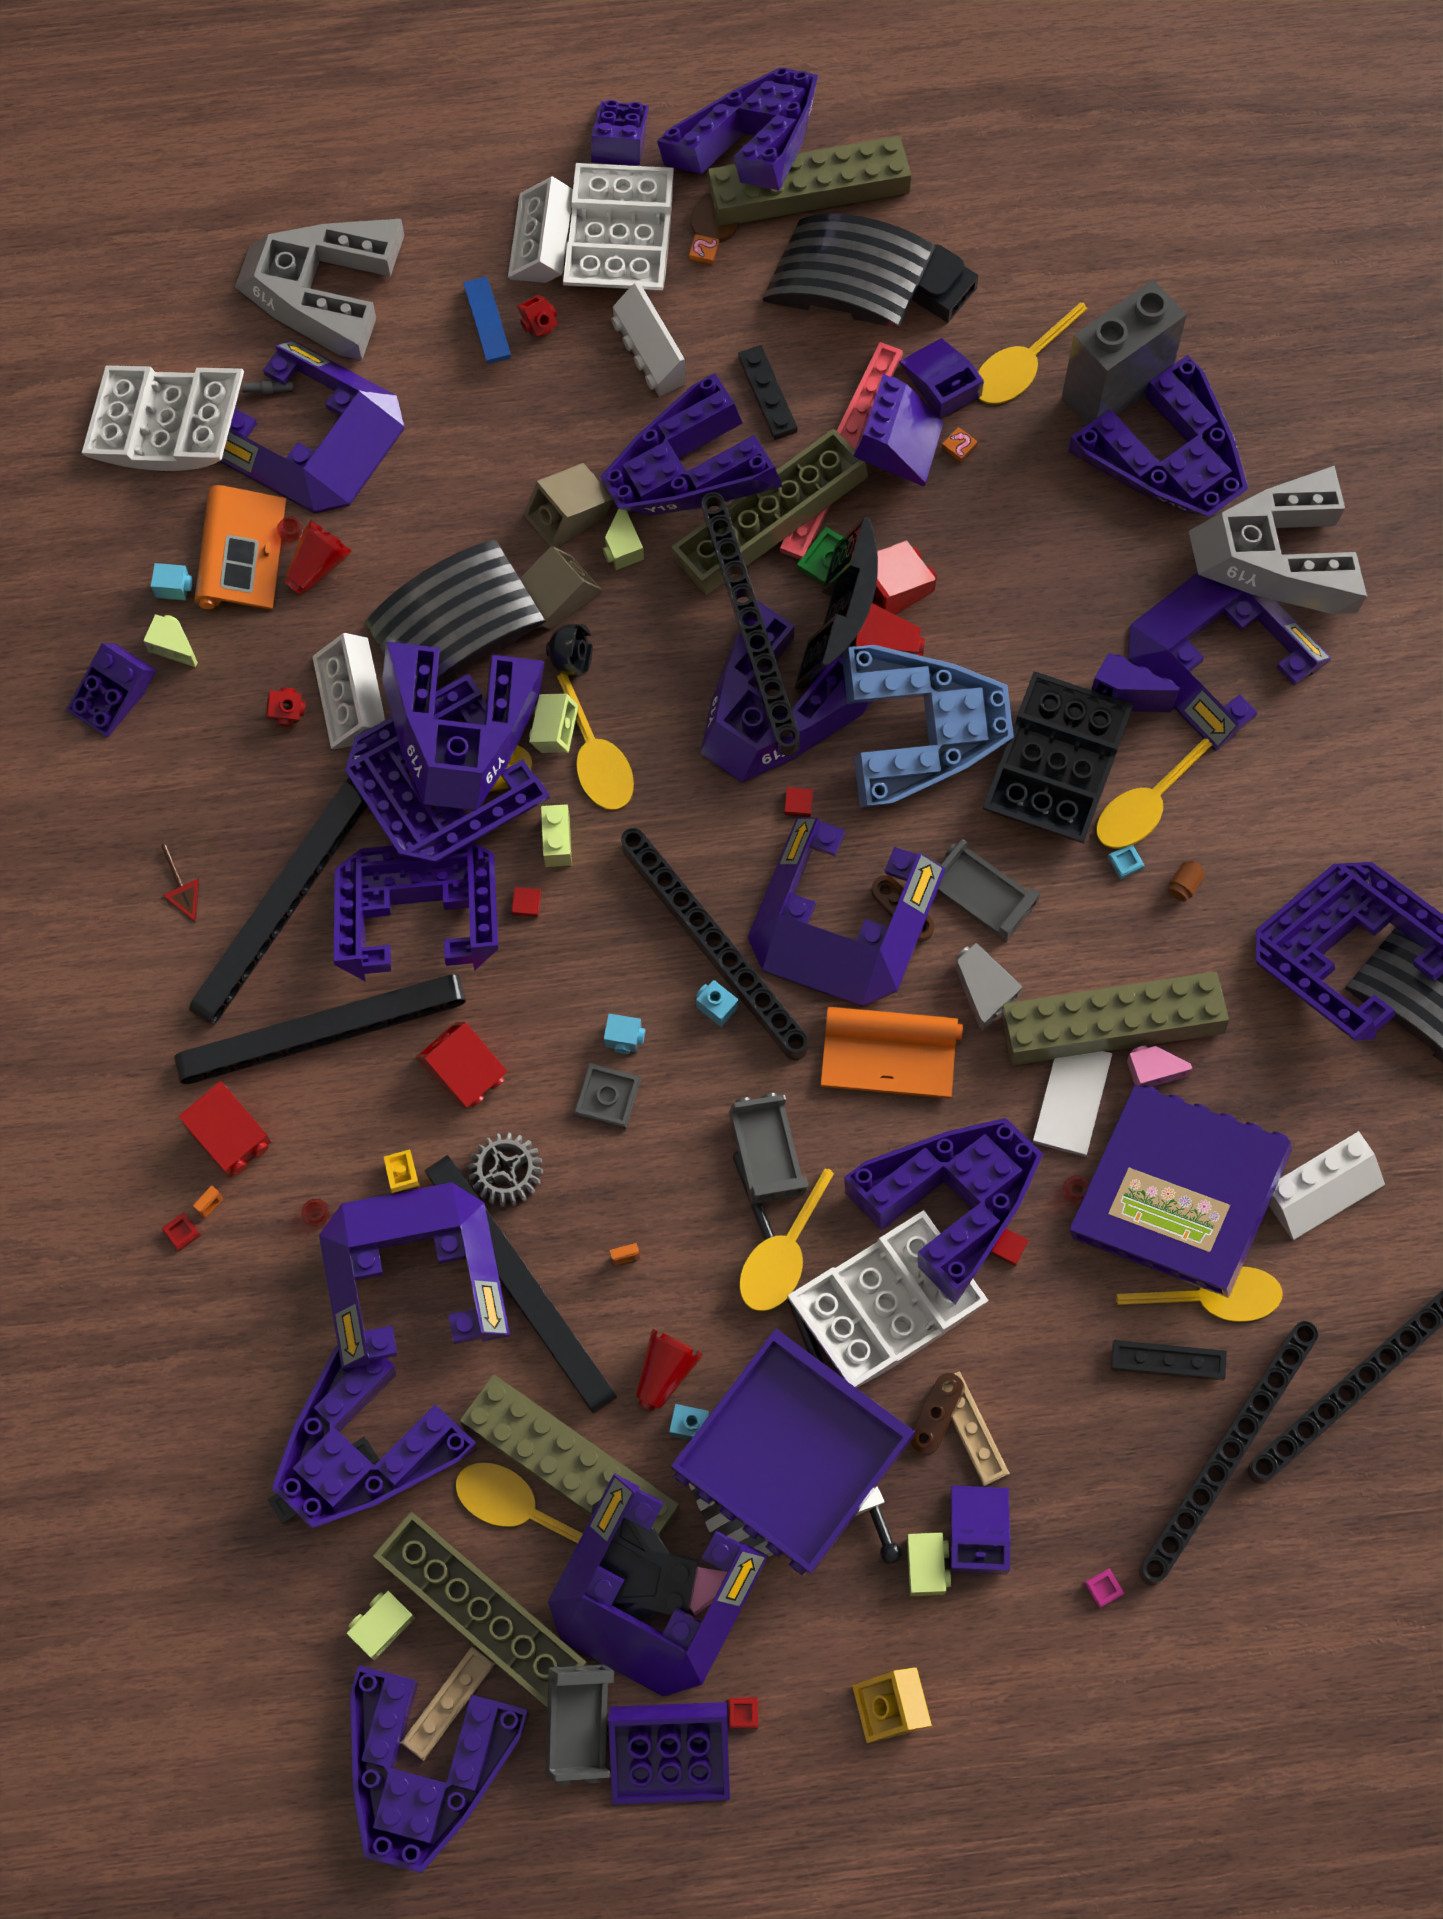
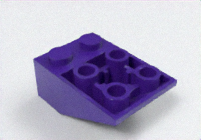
M615 100L601 101L591 135V162L640 166L649 105H642L639 102L618 103Z
M942 338L899 361L940 419L982 396L983 378L967 358Z
M101 643L66 710L104 736L109 737L144 695L157 670L117 644Z
M1108 653L1094 678L1091 690L1134 704L1132 711L1171 712L1180 687L1176 686L1170 679L1160 678L1152 674L1149 669L1143 666L1138 667L1128 662L1121 655Z
M951 1486L950 1573L1007 1575L1010 1571L1009 1488Z

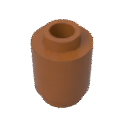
M1195 861L1182 862L1169 882L1168 892L1174 898L1183 902L1187 901L1188 898H1192L1205 878L1203 867Z

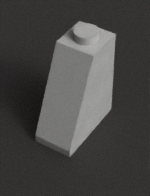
M975 943L971 948L965 947L957 955L956 972L978 1027L983 1031L1002 1013L1004 1003L1014 1002L1021 995L1023 987L985 950Z

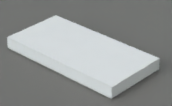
M1100 1051L1054 1059L1033 1139L1034 1144L1086 1157L1112 1053Z

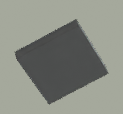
M589 1063L574 1110V1116L627 1130L642 1080L641 1076Z

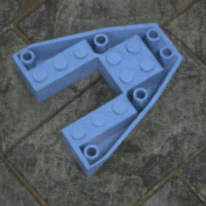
M877 645L848 647L841 653L847 704L923 697L929 746L863 752L854 756L860 808L894 803L968 768L1014 737L1008 685L953 663Z

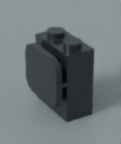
M934 244L935 249L912 300L949 323L977 289L979 275L965 267L963 260L941 245Z

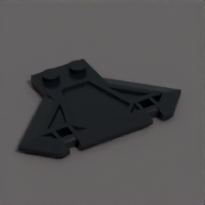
M599 1501L596 1502L595 1504H593L592 1512H591L592 1515H593V1513H594V1511H595V1509H596V1507H597ZM624 1517L599 1565L624 1579L612 1606L640 1621L645 1620L656 1612L673 1615L676 1608L689 1614L700 1560L670 1553L653 1526L649 1531Z

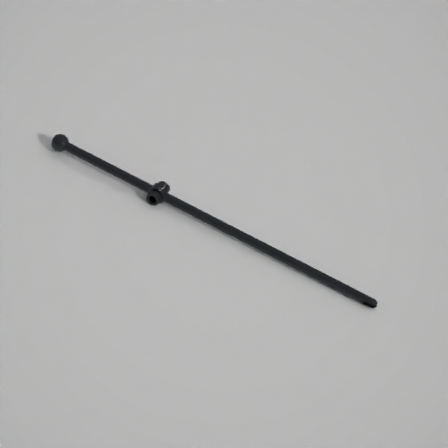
M736 1151L733 1155V1160L749 1199L739 1154ZM762 1203L751 1204L764 1240L774 1237ZM787 1298L807 1352L824 1364L812 1332ZM877 1506L870 1509L871 1518L883 1546L880 1550L882 1560L887 1564L899 1561L903 1555L902 1548L899 1544L893 1542L880 1507Z

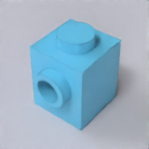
M154 564L151 588L155 598L186 600L187 591L192 589V576H189L186 566Z
M715 980L709 986L703 985L696 994L697 1009L720 1027L739 1008V1000Z
M609 1014L604 1035L605 1047L612 1048L615 1052L621 1054L637 1053L638 1044L643 1045L646 1029L642 1028L641 1019Z
M675 1404L669 1431L670 1437L690 1441L708 1418L709 1411Z

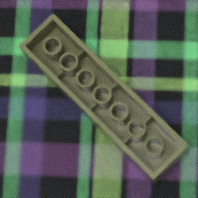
M900 136L798 153L779 191L741 183L735 164L708 169V188L718 226L909 194L911 173Z
M834 428L776 470L783 487L738 498L726 506L745 566L755 561L868 478L866 462L853 457L855 450ZM705 522L671 546L676 563L706 596L724 583ZM723 528L718 529L716 533L723 534L727 530ZM727 551L723 553V556L730 557L734 552Z
M1217 971L1004 1003L1001 1015L1011 1066L1100 1051L1108 1052L1225 1034L1229 1022Z
M494 1374L460 1419L464 1428L590 1517H592L593 1504L602 1498L614 1473L639 1486V1490L664 1502L653 1524L659 1537L662 1536L680 1510L677 1502Z
M412 1511L373 1555L383 1567L544 1707H548V1673L550 1667L588 1665L584 1659Z

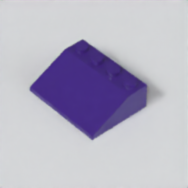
M883 374L873 394L853 457L925 486L944 422L906 383L901 382L895 377Z
M727 1702L611 1706L609 1708L612 1805L730 1800Z

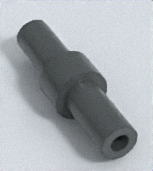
M263 379L262 382L242 383V393L263 392V395H273V392L293 391L292 381H289L285 386L279 382H272V379Z

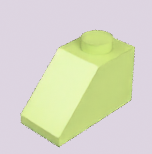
M618 509L605 536L606 547L603 548L607 562H612L616 570L644 560L643 546L627 511Z
M155 614L143 640L148 652L196 667L198 662L179 621L169 615L162 617Z

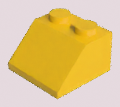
M917 1667L892 1671L852 1685L866 1743L911 1733L932 1726Z

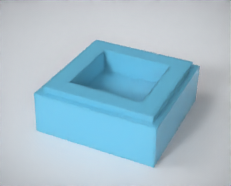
M1133 845L1121 848L1108 855V859L1120 880L1144 869L1145 865Z

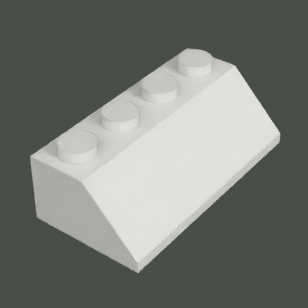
M552 176L521 192L519 195L508 278L511 280L547 283L563 273L568 229L570 227L573 189Z
M637 281L613 306L614 317L611 320L617 332L621 331L623 334V342L628 351L632 350L634 353V361L637 368L644 370L647 385L651 390L655 389L660 397L686 385L685 359L640 282Z
M342 633L312 656L331 749L352 746L357 735L385 720L368 638Z
M1358 1131L1279 1179L1269 1207L1292 1241L1385 1185L1374 1152Z

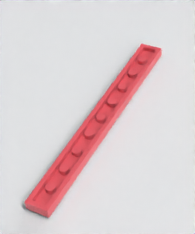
M879 342L837 429V432L854 450L856 449L873 394L883 374L892 377L903 355V350ZM830 506L787 536L782 542L780 553L801 560L812 545Z

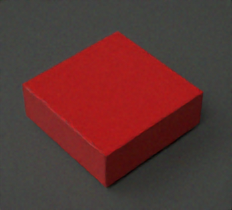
M787 787L785 815L811 817L813 789Z
M515 887L512 915L539 917L541 889Z
M184 1212L161 1228L178 1252L201 1236Z
M1005 1228L991 1254L1016 1266L1029 1240Z
M728 1698L729 1729H758L757 1698Z

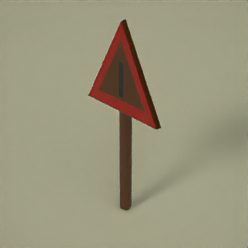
M163 843L161 847L179 887L163 896L196 922L199 878L183 885L168 847Z

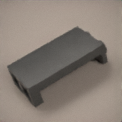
M962 839L958 845L952 844L946 852L945 856L947 858L942 864L937 863L946 870L937 892L1007 942L1038 904L1041 893L1034 888H1031L1029 891L1024 889L968 849L967 841Z
M769 1093L759 1099L751 1100L750 1097L740 1098L732 1104L729 1110L750 1204L804 1196L809 1187L806 1176L802 1177L784 1106L786 1102L785 1095L777 1096V1093Z
M605 1664L549 1668L546 1775L558 1785H570L573 1783V1780L598 1783L601 1782V1778H610V1770L605 1765L608 1683H614V1671Z

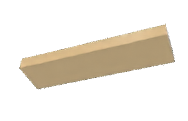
M959 1371L955 1375L962 1379L965 1390L951 1421L982 1486L985 1487L1009 1476L1010 1473ZM947 1382L944 1390L951 1392L953 1390V1383Z
M471 1647L401 1741V1744L425 1762L469 1702L471 1695L475 1694L492 1671L495 1664Z

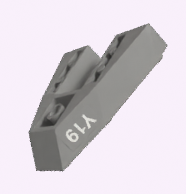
M389 219L329 223L268 234L249 246L235 288L276 320L335 354L363 360L376 321L373 302L310 288L320 261L391 277L404 238L402 220Z
M1335 466L1266 489L1191 529L1189 535L1198 575L1252 595L1331 614L1357 613L1367 594L1356 552L1282 555L1275 529L1336 526L1345 510Z

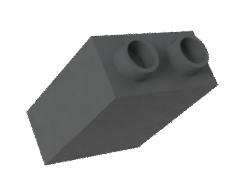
M1154 279L1073 336L1062 399L1086 425L1110 409L1116 416L1122 414L1146 396L1149 382L1175 363L1187 314Z

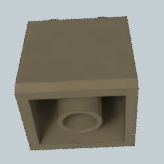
M582 463L538 480L523 515L550 547L559 548L605 517L613 502V498L597 480L595 475Z
M553 546L520 578L546 621L541 626L550 630L603 591L572 555Z

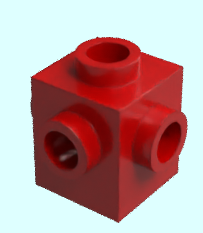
M536 295L517 306L522 316L520 323L527 333L543 337L553 331L552 328L558 325L555 318L557 312L554 306L548 303L547 299L543 296Z
M281 687L280 691L270 690L267 696L265 719L276 720V724L281 726H292V722L297 723L299 716L304 717L305 701H301L302 694L295 693L296 689ZM283 704L288 705L289 710L284 709Z

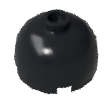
M567 624L557 629L551 636L550 641L546 645V654L557 671L570 676H583L582 672L589 670L592 661L593 645L588 644L587 636H591V633L586 625Z

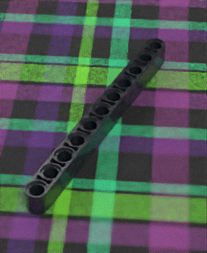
M708 493L701 502L703 517L776 747L782 755L792 756L800 748L799 731L724 498L719 493ZM712 506L719 507L716 511L708 510ZM723 528L727 530L723 534L716 533L718 529ZM727 551L734 552L730 557L723 556V553ZM733 574L741 575L737 580L730 578ZM741 597L749 598L745 603L737 601ZM748 620L756 621V624L752 626H747L744 623ZM755 643H762L764 645L761 649L752 648ZM763 666H768L772 668L767 673L759 671V669ZM773 689L779 691L776 696H768L766 694ZM778 713H784L787 715L786 718L782 720H777L774 718V716ZM785 737L795 739L790 744H785L781 741Z
M350 778L343 783L194 996L189 1011L211 1024L218 1022L365 811L367 804Z
M637 828L625 830L621 836L622 851L625 857L782 1052L791 1060L802 1059L808 1050V1037L645 834ZM632 840L640 842L636 847L627 845ZM647 860H653L656 862V864L651 867H646L643 865V863ZM662 880H670L672 884L667 887H663L659 885V882ZM679 899H683L688 902V904L683 907H679L674 903ZM695 919H700L704 924L695 927L691 922ZM711 939H716L720 941V944L716 947H711L707 942ZM727 959H732L737 964L733 967H727L723 962ZM744 979L753 982L750 987H742L739 983ZM759 1000H767L770 1004L765 1008H760L755 1003ZM776 1020H782L786 1025L783 1028H775L772 1023ZM793 1040H797L803 1046L799 1049H793L788 1044Z
M446 975L185 1050L176 1054L174 1061L180 1083L192 1084L453 1009L466 1003V998L459 975Z
M448 1155L424 1170L434 1186L452 1182L478 1198ZM486 1209L499 1280L593 1414L616 1399V1394Z
M1443 1290L1260 1452L1248 1466V1475L1251 1480L1259 1484L1270 1481L1443 1326V1308L1440 1305V1300L1443 1299ZM1420 1317L1428 1318L1431 1321L1432 1328H1424L1420 1323ZM1400 1335L1408 1336L1411 1339L1412 1346H1404L1400 1342ZM1380 1353H1386L1390 1356L1392 1360L1391 1365L1381 1362ZM1365 1371L1369 1373L1372 1379L1371 1383L1363 1382L1359 1377V1372ZM1339 1389L1347 1390L1351 1394V1401L1342 1400L1339 1396ZM1324 1407L1328 1409L1331 1418L1329 1420L1321 1418L1318 1414V1408ZM1298 1426H1306L1310 1431V1438L1301 1437L1297 1430ZM1285 1444L1290 1450V1455L1287 1457L1281 1456L1277 1451V1445ZM1256 1463H1265L1269 1467V1474L1261 1475L1256 1469Z
M1301 1321L1291 1330L1146 1556L1139 1569V1575L1146 1584H1159L1172 1569L1317 1341L1318 1329L1313 1323ZM1303 1330L1307 1332L1310 1341H1301L1297 1336V1331ZM1282 1354H1291L1295 1359V1364H1286L1283 1361ZM1268 1377H1277L1281 1383L1280 1388L1271 1387L1268 1383ZM1253 1400H1262L1266 1405V1410H1256L1253 1406ZM1238 1423H1247L1251 1428V1434H1242L1238 1429ZM1223 1446H1232L1236 1451V1457H1226L1223 1453ZM1208 1470H1218L1221 1474V1481H1212L1208 1476ZM1193 1493H1202L1206 1497V1505H1197L1193 1500ZM1179 1516H1186L1190 1519V1529H1183L1178 1525L1177 1519ZM1163 1540L1173 1541L1176 1545V1552L1167 1553L1162 1547ZM1150 1563L1158 1565L1161 1570L1160 1577L1150 1576L1147 1572V1565Z

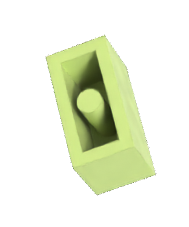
M539 694L538 703L534 711L533 727L529 733V742L541 753H569L579 705L568 694Z
M568 805L541 806L545 867L572 866Z
M943 1533L908 1534L907 1554L910 1596L945 1595L946 1587H951L950 1569L945 1570L944 1558H949L948 1540H943Z
M389 1591L385 1594L379 1593L370 1602L369 1606L371 1609L364 1616L359 1614L348 1626L350 1630L347 1634L374 1661L415 1619Z

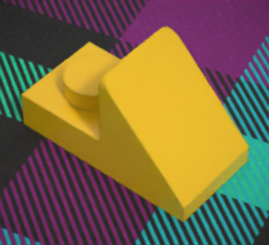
M410 1149L384 1156L392 1194L420 1188Z

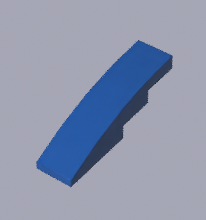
M487 276L463 282L487 364L511 359L504 329Z

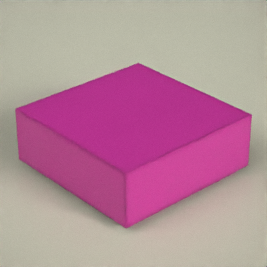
M1110 1568L1084 1583L1098 1609L1125 1594Z

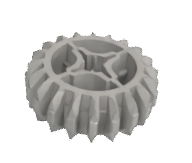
M509 1132L506 1134V1139L502 1140L501 1135L497 1133L495 1142L492 1143L489 1137L485 1139L486 1148L480 1144L477 1146V1150L481 1154L473 1153L471 1155L472 1160L476 1163L469 1164V1170L474 1172L469 1175L470 1181L476 1182L473 1185L475 1191L482 1190L480 1193L482 1199L490 1195V1204L493 1205L497 1199H500L501 1207H505L506 1200L510 1199L512 1206H515V1198L520 1197L523 1202L527 1200L525 1192L534 1195L535 1190L531 1185L540 1186L541 1181L536 1176L543 1175V1169L538 1167L543 1162L542 1158L536 1157L539 1154L538 1149H530L532 1146L530 1140L522 1144L523 1138L521 1135H518L513 1141L512 1135ZM514 1151L519 1153L520 1156L516 1154L512 1157H506L501 1152ZM493 1156L496 1164L489 1170L490 1174L484 1177L485 1165ZM500 1161L508 1169L510 1168L512 1179L510 1178L508 1173L506 1174L505 1171H502ZM528 1162L527 1174L522 1182L519 1183L516 1175L518 1171L523 1169L522 1165ZM500 1182H505L511 1188L501 1189L491 1184L494 1183L496 1185Z

